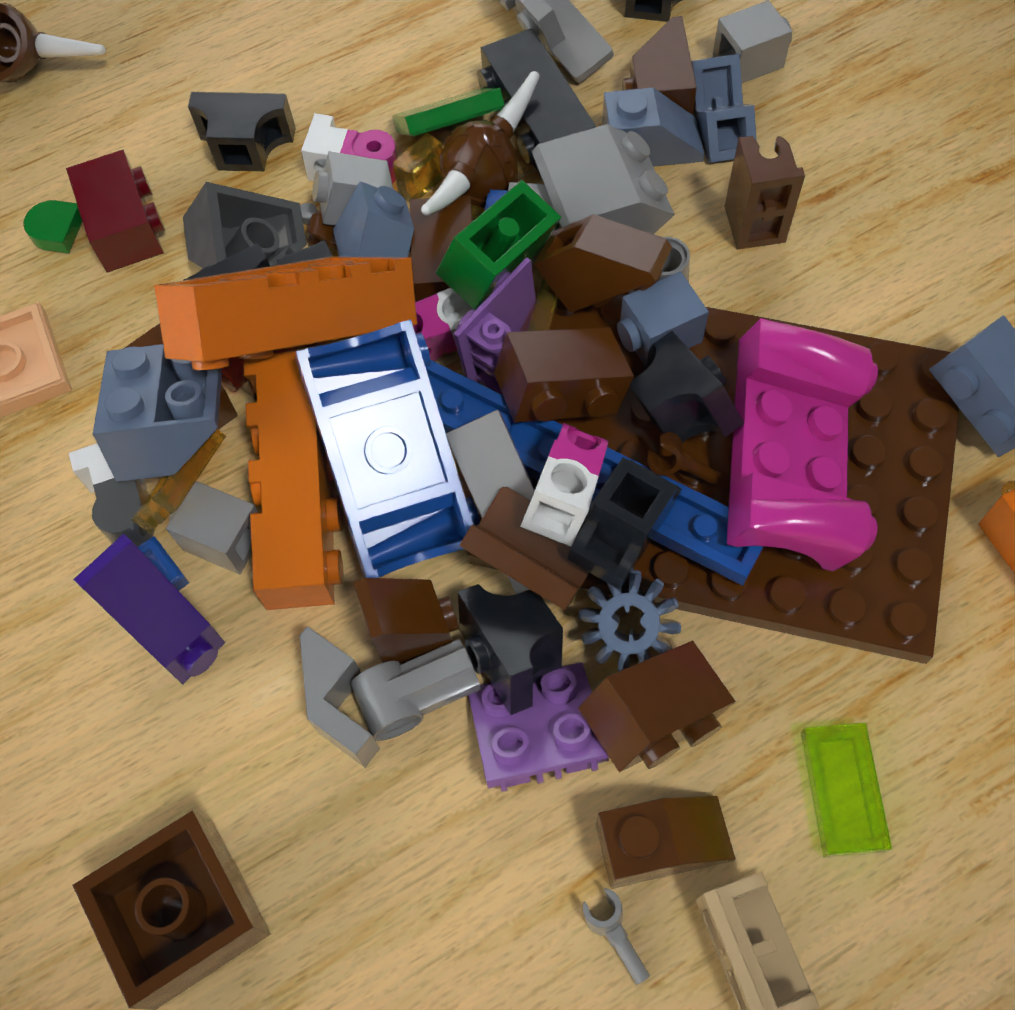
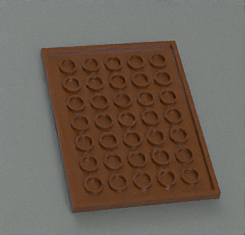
M545 280L531 331L610 327L632 370L633 379L647 369L635 351L629 352L624 347L617 330V323L621 320L622 300L624 296L630 294L629 292L615 296L603 306L595 308L590 305L570 313ZM706 307L709 314L703 341L689 349L699 360L708 355L715 362L727 381L724 388L734 406L739 339L760 318L829 334L870 349L872 360L878 367L877 380L868 394L863 395L848 408L847 498L866 501L869 504L871 515L877 521V535L872 546L864 551L860 557L835 571L822 569L817 561L800 552L764 546L743 586L652 540L633 569L640 570L642 575L638 590L646 592L651 582L659 578L664 582V587L654 598L655 603L675 597L679 605L678 610L927 664L934 655L959 407L929 369L951 352ZM630 386L617 415L554 420L562 425L565 423L589 435L608 440V448L649 467L647 463L648 450L656 451L661 456L674 454L660 445L661 432L650 420ZM703 432L683 442V452L721 473L720 481L716 485H712L680 469L667 477L729 507L733 432L726 437L717 432ZM530 478L534 488H536L538 481ZM588 511V513H587V515H586V517H585V519H584V521H583V523H582V526H581V528H580V531H581L582 527L584 526V523H585V521H586V519H587V517H588L589 511ZM479 512V519H480V522H481L482 517H481V514H480V512ZM468 551L469 564L496 569ZM592 573L588 574L580 587L589 590L592 586H595L606 594L613 595L607 582ZM629 577L622 586L623 590L629 589Z

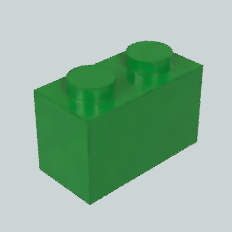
M521 180L453 238L436 274L473 309H477L492 294L497 281L505 273L513 272L526 257L531 260L539 253L560 221L561 216Z

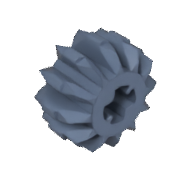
M633 570L631 572L629 589L623 590L621 588L619 590L607 583L613 594L610 597L600 588L592 586L588 590L587 595L593 602L602 607V610L588 607L582 608L579 611L578 617L580 620L598 623V627L589 629L582 634L581 639L583 643L592 644L600 639L604 640L605 644L599 649L595 657L601 664L608 660L613 650L621 653L618 661V671L630 667V654H637L639 662L652 658L648 650L650 646L660 654L671 650L672 646L667 640L658 635L659 632L667 634H679L681 632L680 622L660 618L661 615L673 612L678 608L677 599L672 597L655 603L654 598L664 587V582L659 578L651 582L646 592L638 590L642 579L640 570ZM623 606L627 613L631 606L641 609L640 623L645 629L636 635L633 628L630 629L629 635L621 633L617 629L620 618L614 612Z

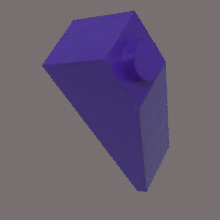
M124 534L73 579L182 685L191 676L195 677L205 672L216 660L218 650L225 644L224 640L209 622Z

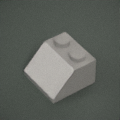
M605 124L538 144L532 150L554 210L561 216L559 222L562 228L595 214L654 234L675 215L666 196L668 188L663 179L655 172L650 161V148L646 141L633 131L627 133Z

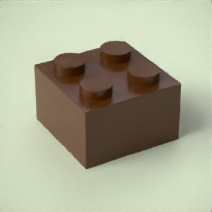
M193 810L72 885L128 1007L132 1009H158L271 935L216 827L212 822Z

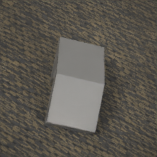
M307 626L300 634L307 719L321 736L366 768L380 748L371 733L338 710L353 690L351 687L352 680L361 672L353 658Z

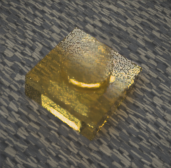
M428 133L414 145L405 148L393 162L398 193L407 202L410 199L422 198L443 179L440 173L439 162L442 143Z

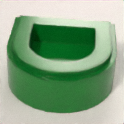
M48 200L38 203L27 212L23 226L33 244L38 248L70 253L83 221L77 203Z

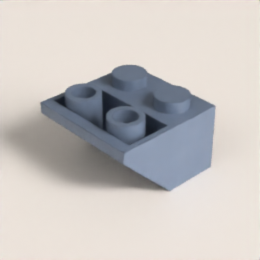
M163 344L107 351L93 436L116 482L175 475L218 428L222 368L193 370L191 361L166 359Z

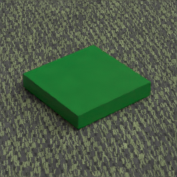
M480 88L394 114L392 118L396 132L408 136H416L501 110L505 104L501 88Z

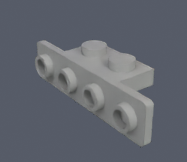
M499 0L507 11L513 9L517 13L516 18L524 31L533 28L543 45L577 83L585 80L614 56L611 46L570 0Z

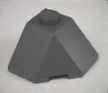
M205 182L183 216L188 260L201 268L216 264L258 243L266 255L269 265L276 266L278 265V259L300 251L307 245L301 207L298 202Z

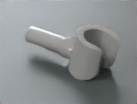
M605 888V896L609 904L615 909L613 916L606 921L595 919L584 901L583 914L585 921L593 933L607 937L611 946H614L634 982L638 985L648 979L650 975L627 938L628 934L622 926L623 910L618 895L614 891Z

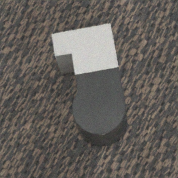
M98 444L69 452L74 474L91 493L95 492L96 500L92 508V519L107 539L114 543L124 534L137 547L149 540L155 531V518L145 479L116 482Z

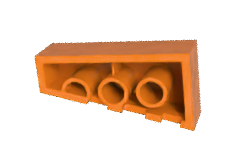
M332 256L154 285L165 358L191 361L193 370L224 368L229 366L228 358L239 356L240 359L266 358L273 356L276 349L308 348L317 345L316 342L345 339L367 334L411 319L413 325H417L411 257Z
M296 351L274 353L273 356L266 358L244 359V376L250 379L257 395V402L245 403L246 426L249 429L251 428L254 451L256 455H259V460L248 461V477L254 504L262 506V512L250 514L253 591L266 610L335 605L334 585L343 584L344 578L341 551L334 550V532L342 531L343 527L341 502L339 498H333V481L335 480L294 357Z

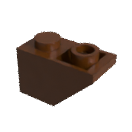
M592 214L553 231L534 262V266L571 313L590 305L595 308L603 306L615 296L631 290L644 291L650 288L660 279L662 275L661 270L672 246L666 238Z

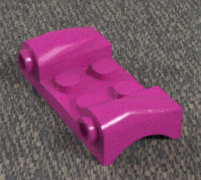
M762 318L739 339L735 408L744 424L733 431L727 528L728 545L735 547L768 546L793 550L813 558L821 565L822 569L835 571L860 557L864 551L872 546L877 535V521L871 515L869 504L866 501L847 498L848 408L863 395L868 394L877 380L878 367L872 360L870 349L836 336Z

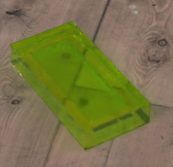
M854 723L804 728L801 732L823 858L887 853L892 850L867 724Z

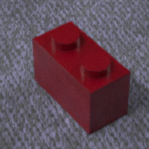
M124 149L66 168L89 243L107 273L164 254L157 233L165 231L164 224L155 203L147 204L145 197L153 195L142 166L132 168Z

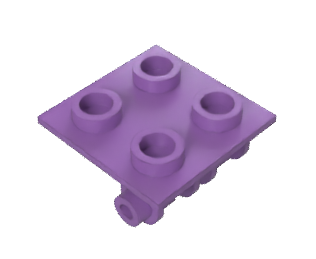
M526 257L513 272L505 273L497 281L492 294L478 309H472L463 316L454 333L464 376L479 384L482 383L499 394H502L494 375V370L506 333L529 331L532 328L534 317L537 313L532 266L529 258Z
M582 662L563 666L539 677L533 683V706L513 715H510L492 683L480 685L481 690L469 695L488 789L500 786L501 792L508 791L507 787L531 782L530 776L536 775L538 784L544 783L543 773L551 771L554 772L556 780L562 779L561 769L564 768L567 774L586 769L597 771L599 763L609 761L610 757L578 709L592 693Z

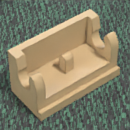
M762 872L707 891L696 899L739 1010H815L820 1008L815 994L811 991Z

